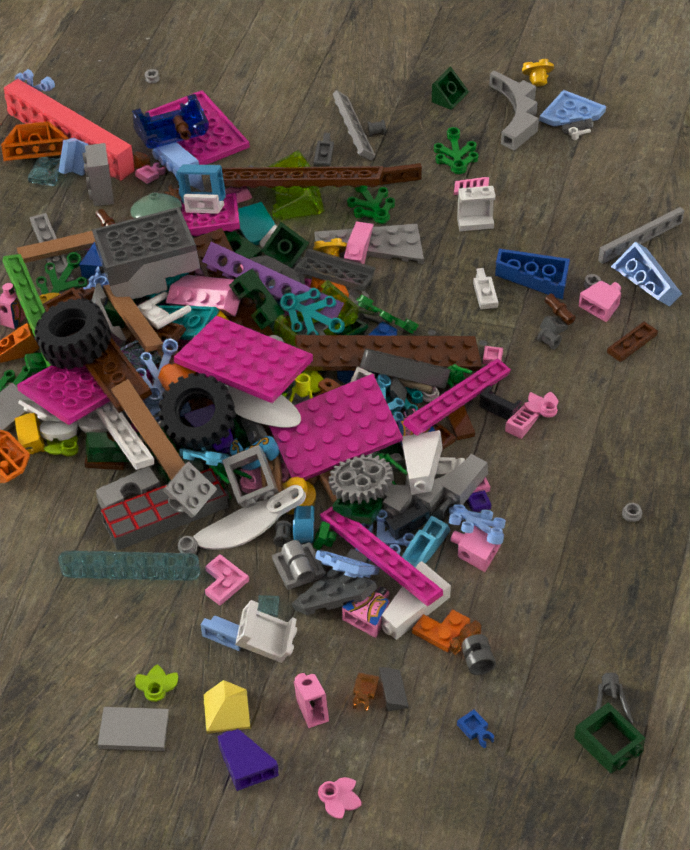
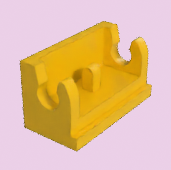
M28 413L16 417L15 425L18 442L25 449L33 447L27 450L30 454L40 451L44 452V438L40 435L41 422L36 413Z

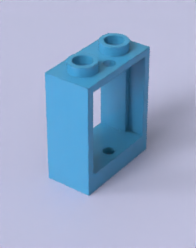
M183 164L176 172V179L179 181V196H181L182 203H184L183 197L185 194L218 195L219 201L225 199L226 193L221 165ZM188 174L210 175L212 192H191Z

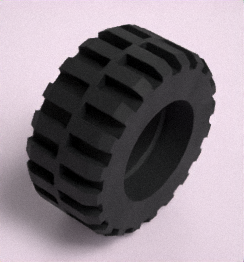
M81 298L77 300L68 299L67 302L62 301L55 307H50L49 311L44 312L41 319L38 320L34 332L35 340L45 360L52 366L61 369L65 367L66 369L81 368L87 363L88 365L93 363L94 359H98L102 355L101 353L106 351L111 340V329L100 306L86 299L85 301Z
M190 373L187 378L183 376L177 378L179 381L177 383L171 382L168 385L169 391L164 390L162 394L164 399L159 401V408L161 410L158 413L165 432L178 446L182 445L185 449L193 448L195 451H201L203 447L206 450L212 449L211 445L215 443L218 446L222 443L221 439L223 437L227 438L230 435L229 429H233L235 424L233 421L236 418L235 405L228 389H226L221 381L218 382L213 376L208 378L204 373H199V376ZM198 397L210 399L215 405V412L209 422L199 427H188L181 422L180 412L188 401Z

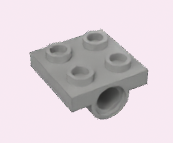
M188 461L162 491L169 496L168 503L174 510L186 512L192 518L217 488Z
M297 540L289 541L282 547V552L272 555V560L287 590L325 576V571L320 561L315 559L316 553L310 542L301 545Z

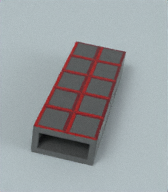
M211 468L200 472L217 490L192 518L186 512H178L169 505V496L162 491L167 485L102 509L103 523L117 551L228 508L227 499H230L227 489L222 488L219 475H215Z

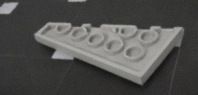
M418 224L373 227L366 256L384 259L395 257L402 258V261L405 262L416 260L419 264H424ZM353 229L314 232L315 242H331V239L341 238L342 242L348 243Z

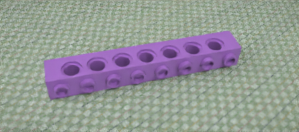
M213 242L210 243L202 262L207 264L206 268L215 272L219 269L223 271V276L230 279L233 276L237 278L248 270L253 269L255 273H259L262 283L273 298L279 302L282 296L285 295L287 287H291V293L296 296L311 289V287ZM226 257L227 264L222 266L221 261ZM243 265V271L238 274V266ZM274 279L275 286L270 289L269 282ZM317 291L312 292V297H315ZM321 293L319 299L313 300L310 298L302 305L307 306L324 300L328 295ZM333 299L328 300V305H331ZM293 300L288 301V306L292 305ZM336 300L335 307H325L321 311L316 310V312L330 319L338 318L344 303Z

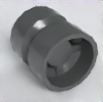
M472 635L462 642L461 648L471 674L483 675L495 668L496 661L491 652L488 638L485 635Z

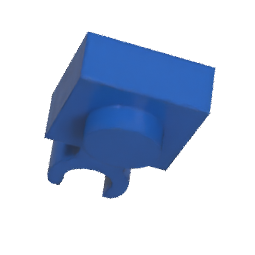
M475 709L457 720V726L470 740L477 737L481 747L486 748L487 743L483 740L485 738L489 739L492 743L494 742V735L486 731L488 723Z

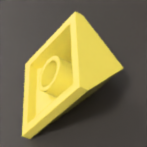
M223 680L204 694L207 734L236 729H251L247 689Z

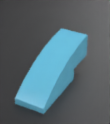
M431 516L424 528L418 530L403 553L402 558L415 568L421 561L426 563L451 531L449 525Z

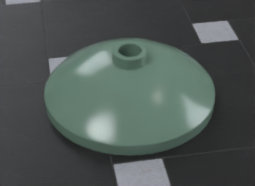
M154 192L136 201L131 207L130 212L131 216L135 219L177 207L181 210L182 204L178 198L172 195Z

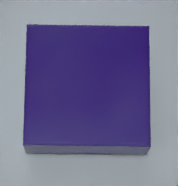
M485 490L472 493L466 500L470 510L473 512L491 509V503Z

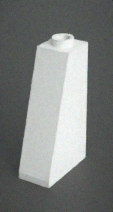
M440 430L421 433L418 436L415 434L403 436L402 445L411 495L431 492L442 452Z
M422 561L418 563L416 569L443 589V596L427 607L402 586L382 614L383 631L396 640L415 626L423 614L429 615L450 598L451 585Z

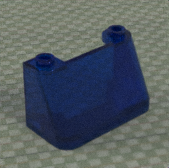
M196 94L188 95V101L185 104L180 103V109L151 117L149 112L143 114L141 109L132 110L134 130L147 148L155 149L183 140L175 130V124L173 123V119L177 115L182 116L183 120L188 124L189 131L191 132L190 138L206 134L209 129V122Z

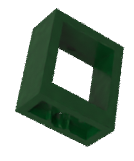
M609 702L579 723L575 728L574 738L610 774L617 769L622 770L633 757H639L644 751L646 739ZM609 722L631 742L614 756L592 735Z

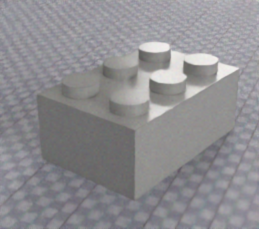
M106 144L85 145L86 152L82 154L84 163H87L84 164L85 174L89 176L86 177L87 187L91 189L88 190L89 200H93L94 206L114 204Z

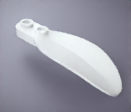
M224 384L234 402V410L239 416L256 423L280 428H291L300 424L301 415L299 411L284 396L280 395L272 404Z
M292 485L272 496L269 500L258 501L252 507H243L202 529L193 537L198 542V546L205 549L221 550L238 547L255 539L269 529L281 515L301 505L305 501L306 493L301 486Z

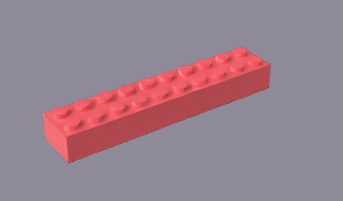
M16 79L4 87L7 111L11 116L25 124L50 121L68 139L76 138L89 145L105 143L110 176L120 181L135 171L132 146L20 79Z

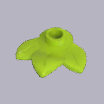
M75 435L63 441L58 440V438H53L52 441L47 440L48 446L44 447V450L53 455L73 456L79 451V446L77 445L78 437Z
M158 664L149 671L147 676L137 674L135 677L136 687L143 691L146 699L151 702L162 700L166 692L173 690L178 683V673L166 675Z

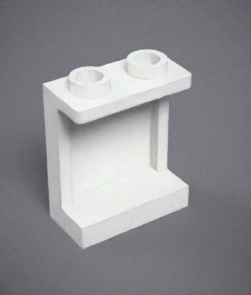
M493 186L459 189L457 221L460 231L494 228L493 201L496 196Z
M251 600L242 611L235 645L282 663L293 652L294 645L292 641L297 633V627H295L297 619L292 617L289 622H285L257 611L259 603Z

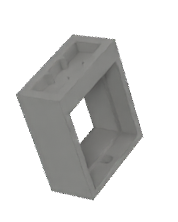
M259 445L222 460L237 503L241 507H252L257 501L262 499L269 500L272 496H275L274 494L279 493L264 450ZM259 460L268 486L242 496L233 470Z

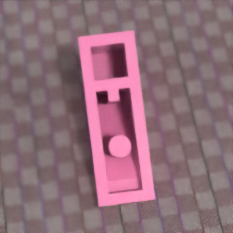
M355 223L347 243L344 259L361 264L365 263L373 224Z

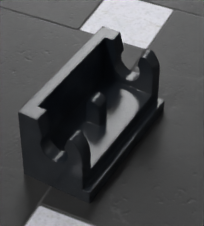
M488 386L480 394L479 407L508 421L522 407V401L517 400L515 404L495 395L491 391L493 387Z
M420 499L415 501V506L390 519L388 516L384 518V525L395 540L421 527L429 520V510Z

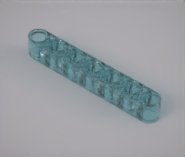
M64 551L58 557L61 574L68 578L191 581L197 579L201 574L199 558L191 553Z

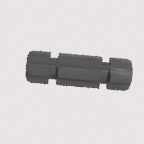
M591 118L584 121L580 120L572 122L570 125L569 123L562 125V131L564 134H569V128L576 127L578 131L585 130V128H592L594 123Z

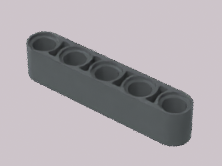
M366 348L360 364V368L440 388H446L451 371L442 366Z

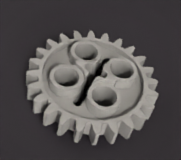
M362 454L360 458L355 456L352 460L346 459L347 462L340 461V466H334L335 471H330L329 485L332 494L336 495L337 499L342 498L343 502L350 499L351 504L355 500H358L359 504L362 500L368 503L369 498L377 500L376 495L384 496L383 491L388 492V487L392 486V481H394L390 463H386L385 458L380 460L379 456L372 458V454L368 457Z

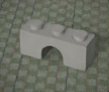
M148 466L97 489V500L101 508L104 509L123 502L124 498L128 495H141L160 487V482Z

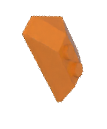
M50 121L15 125L1 144L3 161L61 155L63 140H67L68 137Z
M0 430V483H7L24 473L30 453L8 431Z

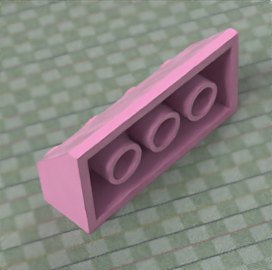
M186 275L170 286L166 303L171 306L217 307L224 315L236 316L240 300L229 287V284L234 279Z

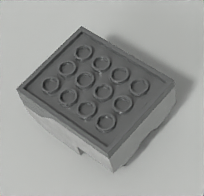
M179 207L92 229L96 249L102 266L99 267L101 274L105 273L110 289L116 297H131V299L160 293L168 290L165 278L200 269L196 244Z

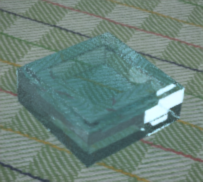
M259 595L257 611L278 617L279 596Z

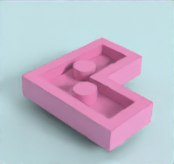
M221 554L205 566L206 571L217 579L205 589V594L219 606L249 582V576Z

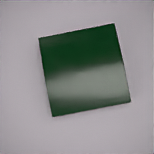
M340 498L334 502L332 509L348 519L372 525L384 506V498H377V500L369 498L368 503L362 500L360 504L358 500L351 504L350 499L343 502V499Z

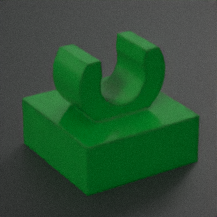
M324 521L321 523L316 532L313 548L320 550L323 544L327 547H332L337 534L329 531V523Z

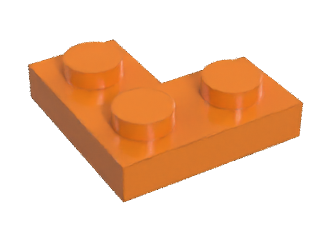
M452 609L444 621L439 623L423 614L412 628V634L448 653L470 624V618Z

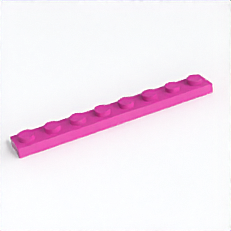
M498 358L405 418L403 425L416 436L420 435L481 394L488 386H493L508 376L511 369Z
M332 507L320 514L321 520L329 523L330 528L427 607L443 596V589L359 522L340 515Z

